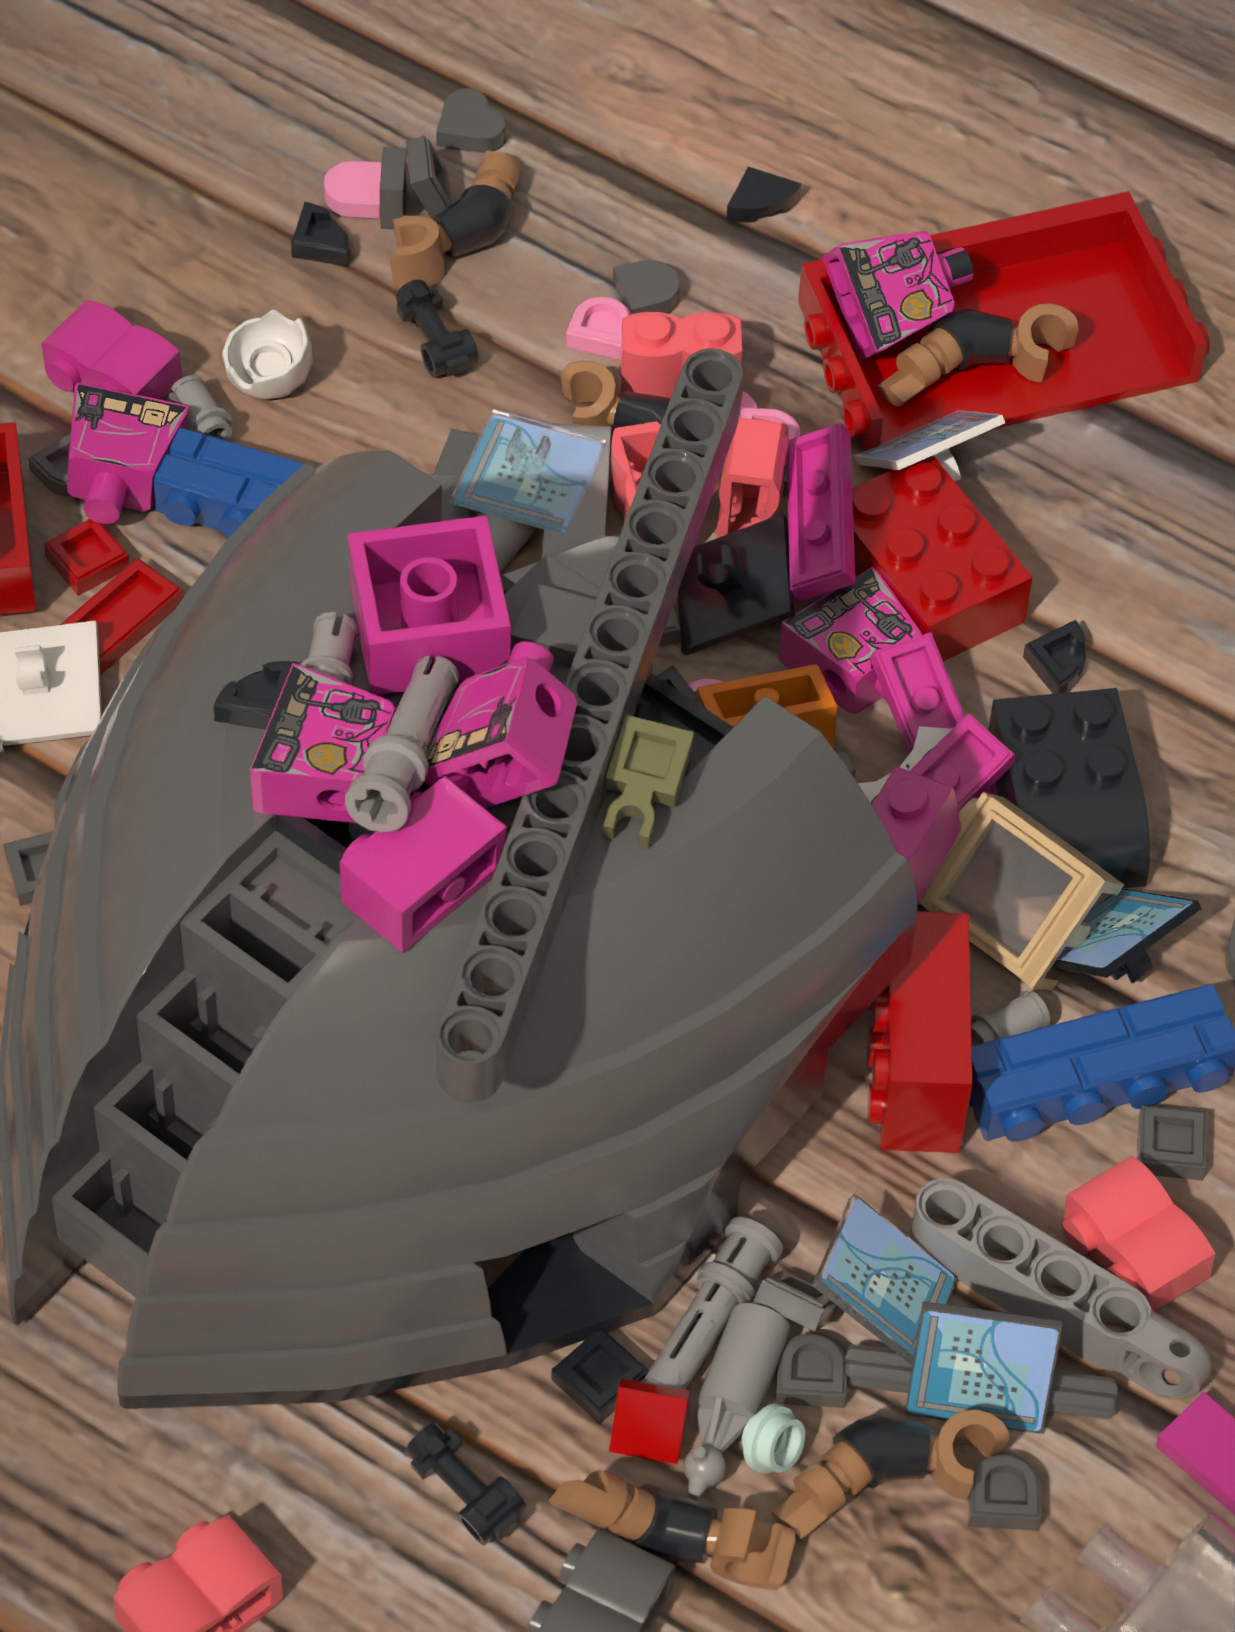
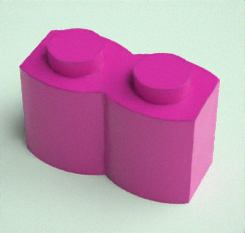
M86 300L41 343L46 375L57 388L65 392L74 391L76 382L162 400L172 390L173 384L183 378L180 351L172 343L150 329L132 325L115 310L92 300Z

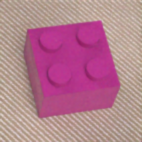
M487 516L348 533L349 584L370 693L382 695L404 692L412 678L415 665L424 656L430 655L432 661L426 675L430 674L436 657L441 656L451 661L457 668L459 673L458 684H462L468 677L496 668L510 658L511 624Z

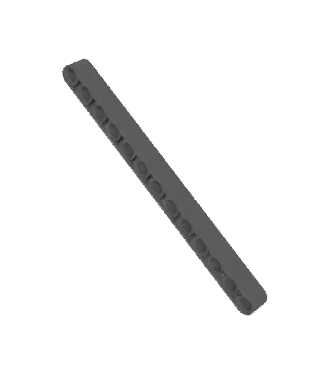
M708 348L696 351L683 364L564 684L574 693L577 706L558 781L554 786L522 797L440 1018L436 1035L437 1079L440 1088L448 1096L458 1101L473 1103L485 1100L496 1093L504 1079L607 791L605 777L625 714L634 716L739 422L743 368L740 361L734 355L722 349ZM555 816V817H563V818H562V819H551V818H549V817ZM534 873V874H542V875H544V876H541V877H531V876H527V875ZM513 931L521 932L523 935L508 936L504 933ZM486 991H499L503 994L498 996H486L481 993ZM465 1051H476L482 1055L469 1058L458 1054Z

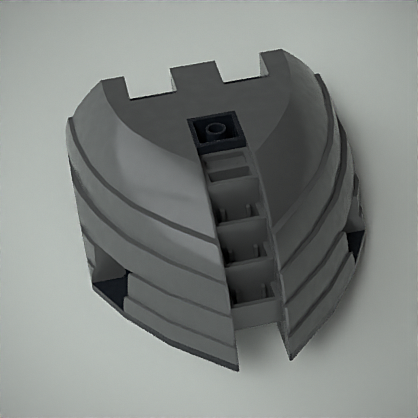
M362 451L329 459L318 468L306 462L271 493L228 538L176 609L161 622L122 678L91 738L80 748L59 791L55 803V829L37 880L24 934L20 931L18 933L15 965L13 966L10 963L0 1041V1218L12 1322L18 1326L84 1259L134 1296L136 1299L129 1320L126 1355L119 1361L118 1398L120 1406L124 1409L339 1402L507 1368L586 1340L591 1334L600 1329L609 1332L653 1316L726 1235L725 1228L729 1221L737 1217L740 1183L823 1093L829 1049L911 961L917 922V896L908 859L896 852L885 826L868 798L822 733L766 696L733 727L652 674L651 665L634 717L694 732V746L675 807L657 802L653 803L652 808L655 815L654 834L649 849L639 846V833L643 823L635 817H626L618 822L614 839L603 837V824L611 803L623 794L607 789L500 1087L496 1093L487 1099L473 1103L461 1102L448 1096L440 1088L437 1079V1027L492 880L402 954L341 902L340 860H342L347 848L358 837L364 834L372 835L376 831L368 830L358 823L272 815L253 811L250 768L266 730L214 721V703L221 690L229 682L235 681L236 683L250 674L263 670L262 665L269 662L293 661L299 662L300 665L302 661L308 658L313 637V624L317 616L327 612H337L332 632L334 636H339L344 614L356 622L349 584L348 533L442 521V484L392 451ZM548 553L517 583L499 573L511 631L533 582L595 600L600 590V587ZM358 632L349 667L353 672V686L370 693ZM554 662L550 673L564 685L571 666ZM457 684L456 688L452 692L450 699L447 702V707L450 705L459 685L461 684ZM404 692L376 696L389 700L398 707ZM426 783L422 790L423 793L430 788ZM523 796L484 808L506 826V841ZM553 816V817H549V818H551V819H562L563 817H555V816ZM532 873L528 874L527 876L541 877L544 875ZM513 931L504 933L508 936L523 935L521 932ZM486 991L482 992L481 994L486 996H498L502 995L503 993L499 991ZM465 1051L458 1055L473 1058L482 1054L476 1051ZM524 1250L495 1282L487 1288L483 1270L473 1262L506 1257Z

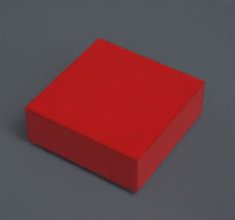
M91 519L44 543L45 557L78 596L115 577L130 565L127 552L103 524Z
M621 1379L618 1388L609 1452L678 1465L690 1391Z

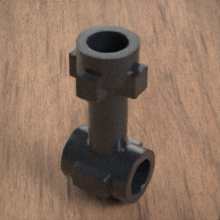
M420 279L412 280L399 289L396 294L397 313L403 322L413 320L427 338L428 342L421 344V356L428 373L433 378L446 374L448 377L470 369V364L478 362V350L471 333L466 328L450 332L437 310L443 308V298L437 289L431 291L427 283Z
M436 1423L425 1426L412 1438L406 1448V1454L413 1460L410 1462L412 1469L423 1480L435 1472L466 1504L457 1513V1517L465 1529L480 1544L485 1546L494 1537L501 1541L521 1523L519 1515L527 1508L525 1501L516 1489L501 1476H498L487 1486L456 1454L462 1447V1441L450 1428L444 1432Z

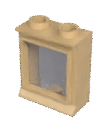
M983 792L979 799H971L959 812L962 830L919 903L930 912L969 913V941L1018 976L1031 989L1052 991L1059 980L1048 973L1056 959L1065 947L1077 948L1086 939L1091 927L1084 923L1083 920L1102 893L1118 895L1124 884L1006 798Z

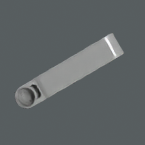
M938 1178L929 1181L920 1188L915 1201L910 1240L952 1273L954 1278L1011 1314L1063 1321L1060 1338L1061 1345L1097 1367L1107 1371H1117L1157 1397L1185 1399L1194 1396L1210 1376L1212 1362L1205 1346L1192 1334L1151 1310L1147 1298L1133 1286L960 1181L952 1178ZM945 1217L956 1224L941 1225L935 1223L931 1218ZM1002 1252L1013 1259L999 1261L992 1258L988 1253ZM1059 1287L1071 1295L1066 1297L1056 1296L1049 1293L1046 1288ZM1118 1323L1125 1326L1129 1332L1116 1333L1109 1330L1103 1324ZM1166 1371H1174L1180 1375L1181 1381L1176 1385H1168L1163 1381L1162 1374Z

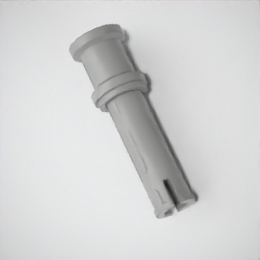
M424 656L418 660L409 685L403 694L386 734L370 743L363 756V768L365 771L362 776L353 780L345 794V806L349 815L359 825L368 830L383 833L392 832L402 827L411 812L409 796L412 791L420 788L427 776L428 761L425 751L433 737L447 702L459 682L457 668L444 657H436L434 666L428 675L426 674L432 663L431 656Z
M734 1217L729 1221L725 1228L727 1239L713 1262L703 1264L697 1273L699 1291L676 1328L672 1331L670 1338L649 1372L640 1382L683 1390L688 1388L726 1326L733 1307L740 1303L753 1302L755 1298V1290L753 1288L766 1265L776 1262L781 1256L783 1245L771 1230L745 1217Z

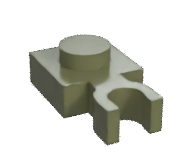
M625 714L605 777L606 789L623 794L614 800L608 809L603 824V837L614 839L618 822L626 817H635L643 823L639 833V846L649 849L655 828L653 803L657 802L675 807L694 746V732Z

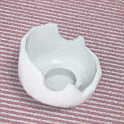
M270 310L263 317L246 320L229 333L222 352L230 382L241 392L263 400L283 398L289 395L305 382L313 365L312 343L304 322L301 318H297L295 321L290 320L277 310Z

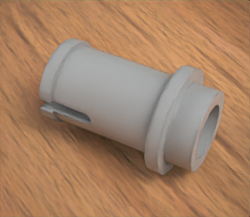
M190 375L179 379L173 384L171 389L175 393H169L171 402L189 406L187 430L229 441L232 436L233 420L231 415L224 408L217 406L207 390L204 380L199 376Z
M337 612L323 613L317 616L314 621L309 655L300 665L353 686V672L349 666L354 642L358 637V625L352 618L344 614L339 636H334L332 632Z
M1026 990L1019 997L990 1014L980 1012L973 1015L971 1018V1046L1049 1026L1051 1017L1045 1002L1036 992Z

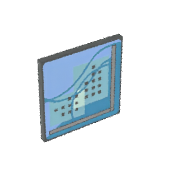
M923 1301L905 1414L948 1420L961 1411L981 1410L993 1414L1005 1424L1007 1429L1043 1434L1063 1321Z

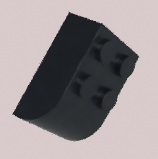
M1117 688L993 700L988 731L1015 755L1016 763L995 782L997 795L1006 798L1124 884L1123 888L1146 886L1150 867V835L1147 809ZM1005 828L1021 899L1062 895L1073 877Z

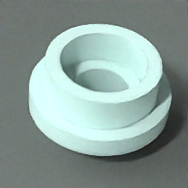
M779 1404L767 1405L753 1415L745 1425L742 1434L745 1462L750 1469L762 1474H768L773 1471L784 1473L791 1469L799 1459L805 1443V1428L802 1422L795 1419L793 1412L789 1408Z

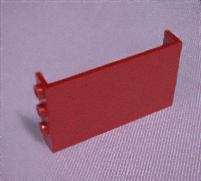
M1129 191L930 235L937 255L962 247L969 255L973 266L974 275L972 281L949 288L955 302V310L952 312L971 309L1011 319L1012 327H1018L1021 316L1029 308L1038 304L1052 303L1059 305L1075 315L1079 330L1074 347L1057 351L1050 345L1036 344L1048 350V363L1042 384L1031 381L1021 375L1012 365L1011 356H1008L1006 363L972 364L964 370L958 371L953 369L947 374H941L939 380L905 404L898 407L894 406L883 397L877 385L899 371L896 364L897 356L913 344H920L922 338L929 334L931 324L868 360L860 362L823 259L801 265L798 304L804 315V330L807 342L812 350L819 349L824 360L823 371L827 387L831 393H839L843 402V418L846 429L851 434V437L858 436L864 451L877 447L958 410L1001 414L1005 424L993 428L997 429L1199 382L1204 356H1207L1210 351V341L1205 325L1201 321H1195L1188 307V298L1184 284L1180 279L1173 278L1166 264V254L1161 240L1158 237H1152Z

